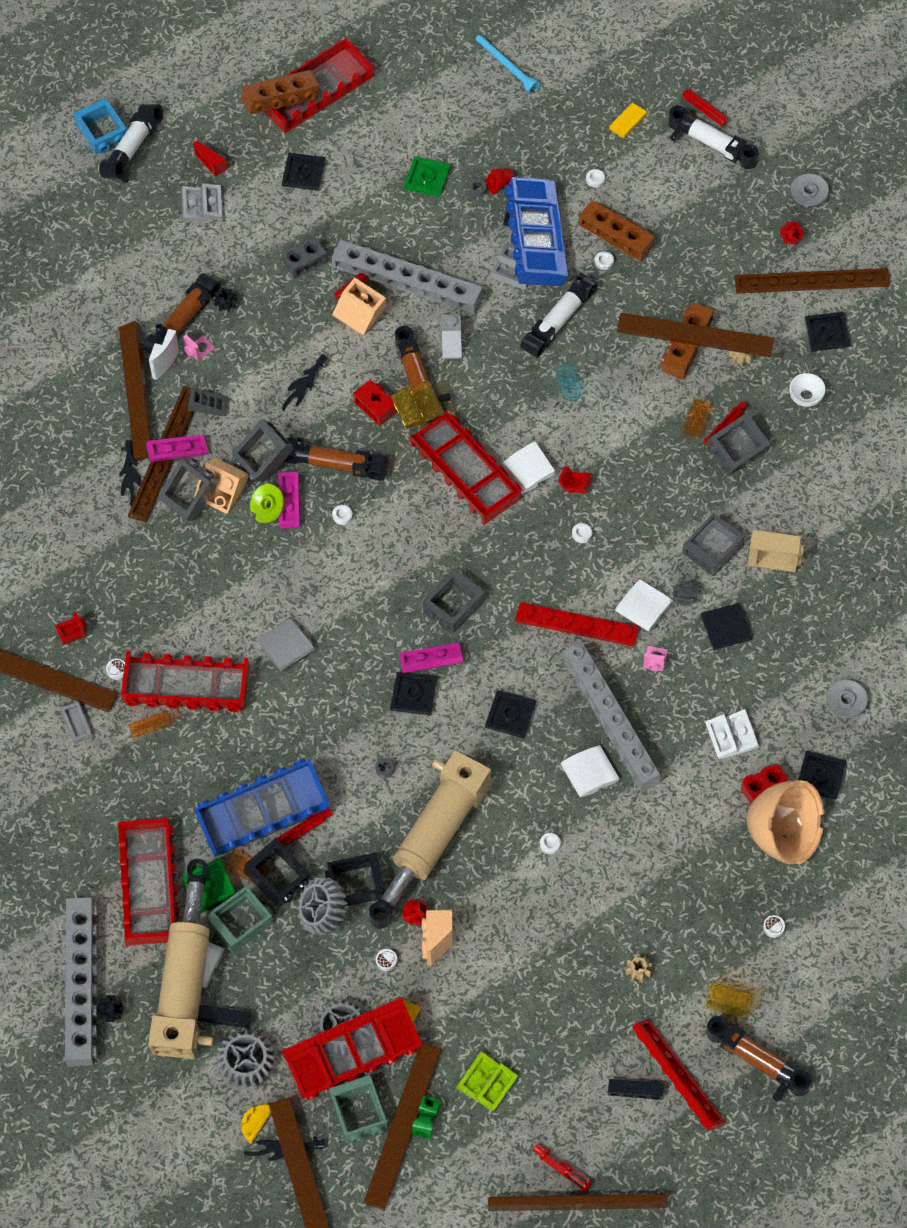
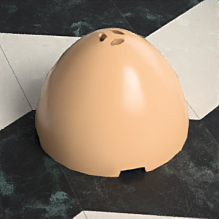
M786 781L770 786L756 797L748 809L747 827L752 839L764 853L786 864H801L805 862L815 852L823 833V828L820 827L821 814H824L822 800L815 787L807 781Z

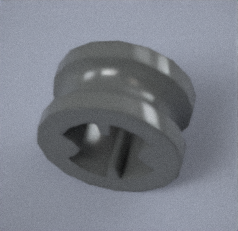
M475 179L470 183L469 187L472 196L482 197L486 194V183L483 180Z
M382 758L377 761L375 765L377 775L381 778L391 777L394 773L393 762L388 758ZM385 765H388V769L390 770H385L384 772H382L380 766L384 767Z

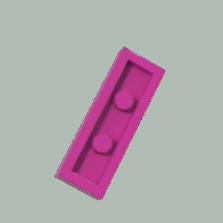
M204 435L151 440L146 443L150 462L198 457L208 454Z
M298 472L278 473L279 489L284 497L283 510L279 516V527L300 528Z
M459 643L399 653L403 673L463 662Z

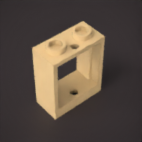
M753 530L748 566L796 572V567L801 566L804 545L800 544L801 536Z

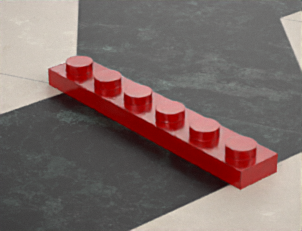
M523 602L519 603L515 618L517 623L634 647L638 632V626Z
M649 1019L637 1022L632 1028L636 1032L638 1039L648 1048L650 1055L662 1067L664 1074L673 1082L675 1089L687 1101L689 1108L695 1112L701 1124L708 1131L721 1127L725 1123L724 1119Z

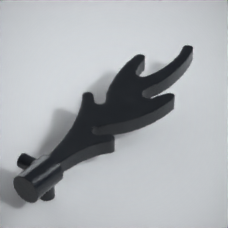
M321 354L313 367L303 371L304 375L308 374L309 376L294 381L288 387V391L296 389V391L286 399L282 411L296 397L298 400L295 405L299 406L304 398L306 386L312 391L313 380L320 366L327 367V364H325L327 357Z
M126 440L125 447H121V451L127 452L126 460L119 476L121 477L126 474L121 485V496H124L125 489L128 488L131 495L129 504L132 506L134 502L132 482H136L140 486V480L137 472L130 466L131 464L137 466V462L133 459L131 452L133 451L132 440Z
M313 1136V1143H303L305 1150L312 1148L314 1150L325 1149V1141L318 1140L317 1136ZM268 1140L256 1141L257 1145H264L266 1149L257 1152H244V1155L261 1156L274 1152L275 1154L269 1158V1161H276L284 1157L280 1143Z

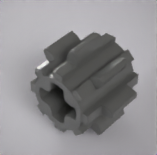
M680 581V584H675L673 587V600L680 603L681 606H690V603L697 601V586L690 583V581Z

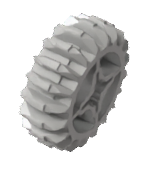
M318 877L315 880H309V884L304 885V891L300 892L301 898L297 900L299 906L296 909L300 912L297 917L301 919L300 924L304 926L305 930L313 934L325 935L334 932L336 927H340L339 921L344 920L342 915L347 912L344 910V906L348 903L344 901L347 895L343 893L344 888L339 886V882L327 877Z
M340 998L338 999V1004H334L331 1000L330 1007L323 1005L322 1009L324 1012H317L318 1018L313 1020V1023L316 1025L312 1028L313 1033L317 1035L318 1032L323 1031L328 1019L331 1020L333 1028L340 1022H346L355 1018L356 1015L365 1012V1009H358L359 1005L357 1002L351 1006L349 999L345 1004L342 1003ZM345 1013L348 1015L345 1017H341L337 1014ZM371 1023L360 1027L355 1036L352 1035V1031L349 1032L356 1049L359 1051L361 1050L360 1043H367L365 1037L370 1036L368 1029L371 1028ZM336 1039L322 1045V1047H325L326 1053L333 1049L334 1056L338 1054V1051H341V1055L344 1057L346 1055L345 1051L349 1050L346 1041H335Z
M247 1029L244 1035L237 1031V1037L235 1038L229 1034V1042L223 1040L222 1045L224 1047L218 1048L220 1055L216 1057L217 1062H220L217 1067L218 1070H222L221 1076L227 1077L228 1083L234 1081L236 1087L242 1082L245 1089L247 1088V1082H251L252 1087L256 1086L255 1080L263 1083L262 1075L269 1078L268 1070L274 1069L272 1064L275 1062V1056H273L274 1048L270 1047V1041H265L263 1034L257 1038L258 1034L256 1031L249 1035ZM250 1044V1045H249L248 1047H246V1048H240V1047H238V1046H240V1045ZM258 1049L263 1053L261 1064H258L257 1059L254 1058ZM231 1053L237 1059L233 1069L228 1064ZM249 1056L250 1060L244 1059L242 1061V1057L247 1058ZM245 1069L253 1070L252 1072L242 1073Z

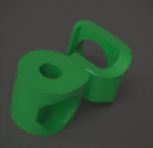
M427 1095L423 1096L419 1106V1114L421 1115L413 1122V1135L431 1140L432 1118H437L441 1099Z

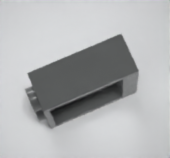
M261 419L231 454L236 458L235 462L241 468H245L248 471L251 480L265 482L295 447L272 422ZM265 433L278 448L257 471L246 459L245 455Z
M192 457L181 458L160 492L158 499L186 521L195 520L219 480L214 477L212 471L202 468L198 460ZM186 470H189L204 482L190 506L173 493Z
M454 569L423 600V611L429 618L434 617L437 619L439 625L444 630L449 629L454 633L485 601V591L457 569ZM452 584L471 598L453 618L434 604Z

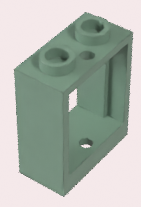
M247 886L206 915L209 926L232 953H235L273 924L272 916L274 914L267 905L263 906L255 890L251 891ZM247 900L263 920L236 939L222 923L221 919Z
M370 1075L329 1089V1094L346 1143H358L365 1136L371 1134L372 1136H378L388 1129L387 1121ZM369 1091L379 1122L349 1132L338 1101Z

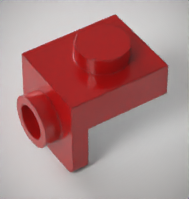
M511 168L492 169L485 183L491 194L494 195L500 188H505L509 184L511 177H515Z
M564 466L559 475L558 482L565 492L586 494L593 477L590 473L572 472L569 466Z
M77 612L73 613L74 618L55 625L63 645L86 637L84 629L87 628L83 617L79 618Z

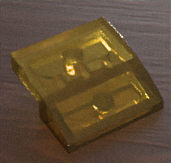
M427 379L411 389L405 387L391 396L406 428L423 424L445 413Z

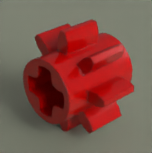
M786 221V225L781 226L780 236L784 239L783 243L797 245V241L802 240L804 230L799 227V222Z
M412 898L405 903L406 906L403 907L402 915L407 923L411 925L416 923L419 926L422 924V918H426L428 907L425 902L421 900L415 901Z

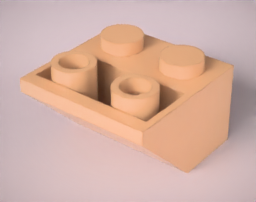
M354 277L343 291L332 315L355 331L365 335L385 310L386 297Z
M214 458L205 462L204 469L212 471L214 477L219 482L206 504L228 514L243 492L249 474ZM199 480L193 498H195L196 494L198 493L199 489L204 483L203 481Z
M426 910V918H422L423 959H427V966L433 965L453 946L452 910Z

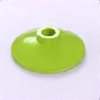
M264 484L258 487L250 501V510L256 514L255 519L261 523L275 521L280 516L284 506V497L281 490L272 484Z

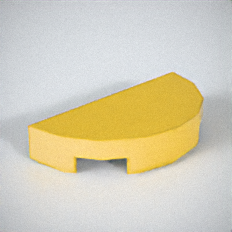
M268 1104L251 1107L243 1116L241 1121L242 1133L250 1144L253 1143L271 1115Z

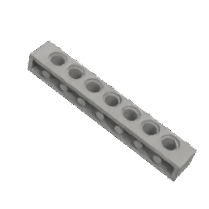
M340 240L332 256V266L334 268L355 275L363 273L367 279L471 314L475 313L482 298V287L476 283H469L458 277H451L440 271H433L422 265L409 263L405 259L391 257L387 253L373 251L369 247L358 246L351 241Z
M578 643L564 650L565 664L640 792L642 793L658 785L660 774L583 643Z
M92 897L66 899L65 1061L67 1067L93 1065V1059L97 1058V1045H93V1038H97V1025H93V1018H96L98 1015L97 1004L94 1005V997L98 995L97 984H94V977L98 976L97 964H94V957L98 956L97 944H94V937H98L97 924H94V917H98L97 905L93 904ZM81 919L87 920L84 924L77 923ZM80 939H87L84 944L77 943ZM87 959L84 964H77L78 960ZM82 978L87 979L84 984H77L78 980ZM87 999L84 1004H77L78 1000ZM80 1019L87 1020L83 1025L77 1024ZM79 1040H87V1042L84 1045H77V1042Z

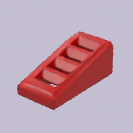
M198 141L193 142L194 154L214 176H218L227 170V161L222 156Z

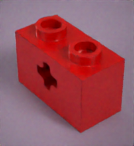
M371 379L353 392L354 403L379 426L397 413L396 400L392 396H388L378 383L375 384Z

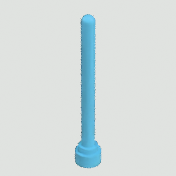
M482 35L476 36L478 43L523 82L524 89L532 94L533 91L531 90L533 88L535 90L539 89L540 82L526 76Z

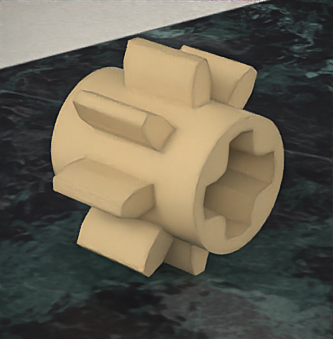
M729 351V357H733L732 363H740V366L745 362L750 363L751 357H753L751 354Z
M634 955L632 961L627 960L626 965L629 968L626 969L625 974H631L632 982L635 979H639L643 983L645 976L650 978L651 972L648 970L651 969L652 964L646 963V956L640 958ZM639 966L642 967V969H639L638 971L635 970V968H638Z

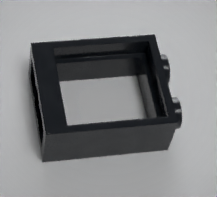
M276 838L244 865L243 869L248 878L277 907L282 903L287 904L294 897L293 893L296 890L302 891L304 885L309 884L307 880L310 873ZM276 853L299 876L281 893L258 871Z
M377 852L327 863L328 870L324 871L325 877L335 881V874L365 867L371 868L375 890L347 895L344 901L348 904L344 907L379 900L384 895L385 887Z

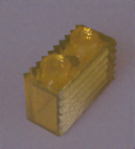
M711 982L705 1007L706 1009L710 1008V1010L714 1009V1011L718 1010L719 1013L730 1014L731 1017L735 1016V1018L739 1017V1019L743 1018V1020H746L753 994Z

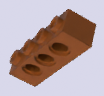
M308 70L244 85L242 87L241 101L250 115L317 99L319 84L312 72Z
M591 200L579 214V226L640 262L654 247L655 237L649 231L642 230L635 223L625 220L618 213L605 208L601 203Z
M692 302L690 308H686L684 311L682 323L709 327L713 320L714 310ZM670 341L668 344L669 351L667 354H663L660 361L662 372L684 380L700 346Z

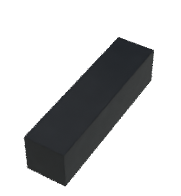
M199 1005L197 1021L249 1029L251 1012Z
M609 1079L608 1096L662 1100L663 1083Z

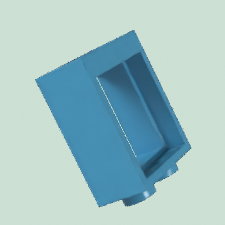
M106 98L73 113L76 126L95 154L105 153L111 147L118 145L127 132V128ZM109 115L118 129L95 139L86 125Z

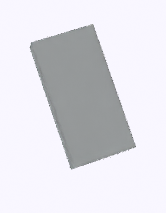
M79 701L60 708L74 744L93 737Z

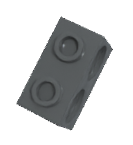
M316 237L304 240L293 248L287 249L282 253V259L287 270L296 279L327 263V254Z

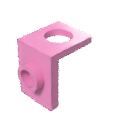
M187 335L183 337L185 352L188 356H193L197 361L215 349L204 336L195 342ZM205 343L207 350L199 352L197 344Z
M648 646L647 652L644 654L643 668H648L651 671H663L668 650ZM652 652H659L662 656H660V655H655V654H651V653H652Z

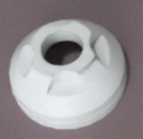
M799 374L790 383V396L798 405L805 407L815 406L824 397V382L814 374ZM805 390L810 391L812 397L804 399L801 397V392Z

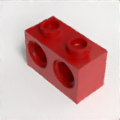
M778 763L773 766L768 765L760 773L746 776L741 783V791L751 805L756 797L770 786L789 780ZM774 778L778 780V782L772 783L769 781V779ZM756 787L760 789V791L754 792L751 790V788Z

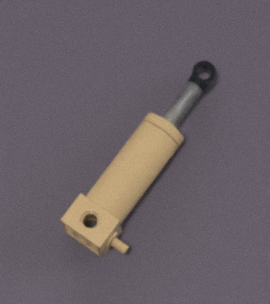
M456 750L446 764L437 759L433 761L432 767L441 771V783L393 857L394 863L400 870L382 898L373 903L369 908L370 923L373 927L383 929L390 924L394 906L413 877L421 880L427 879L472 806L477 808L492 785L490 768ZM379 912L385 914L382 918L375 917V914Z
M199 858L191 860L187 865L188 891L183 922L170 924L157 1016H152L148 1043L153 1055L196 1059L198 1045H213V1037L199 1036L200 1029L197 1024L210 935L209 928L199 925L203 889L210 876L206 862ZM197 868L203 869L200 875H194L193 871Z

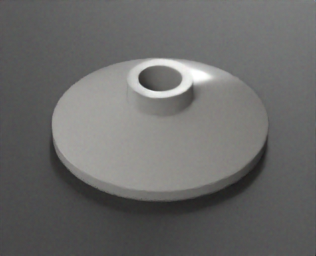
M803 174L794 179L790 190L793 199L799 204L816 206L825 201L829 188L826 181L820 176Z
M840 680L832 684L828 689L826 702L829 709L837 716L852 718L861 714L866 708L867 693L855 681ZM848 699L850 703L845 704L842 701Z

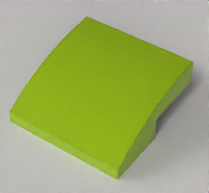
M481 1051L456 1088L494 1111L518 1075L502 1063H496Z

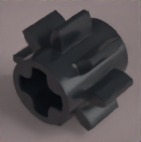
M221 288L219 292H215L214 306H218L219 311L227 310L229 312L232 307L236 308L237 294H232L231 288Z
M107 995V998H101V1002L97 1007L99 1017L106 1018V1022H114L115 1019H121L124 1011L122 999H116L115 995Z

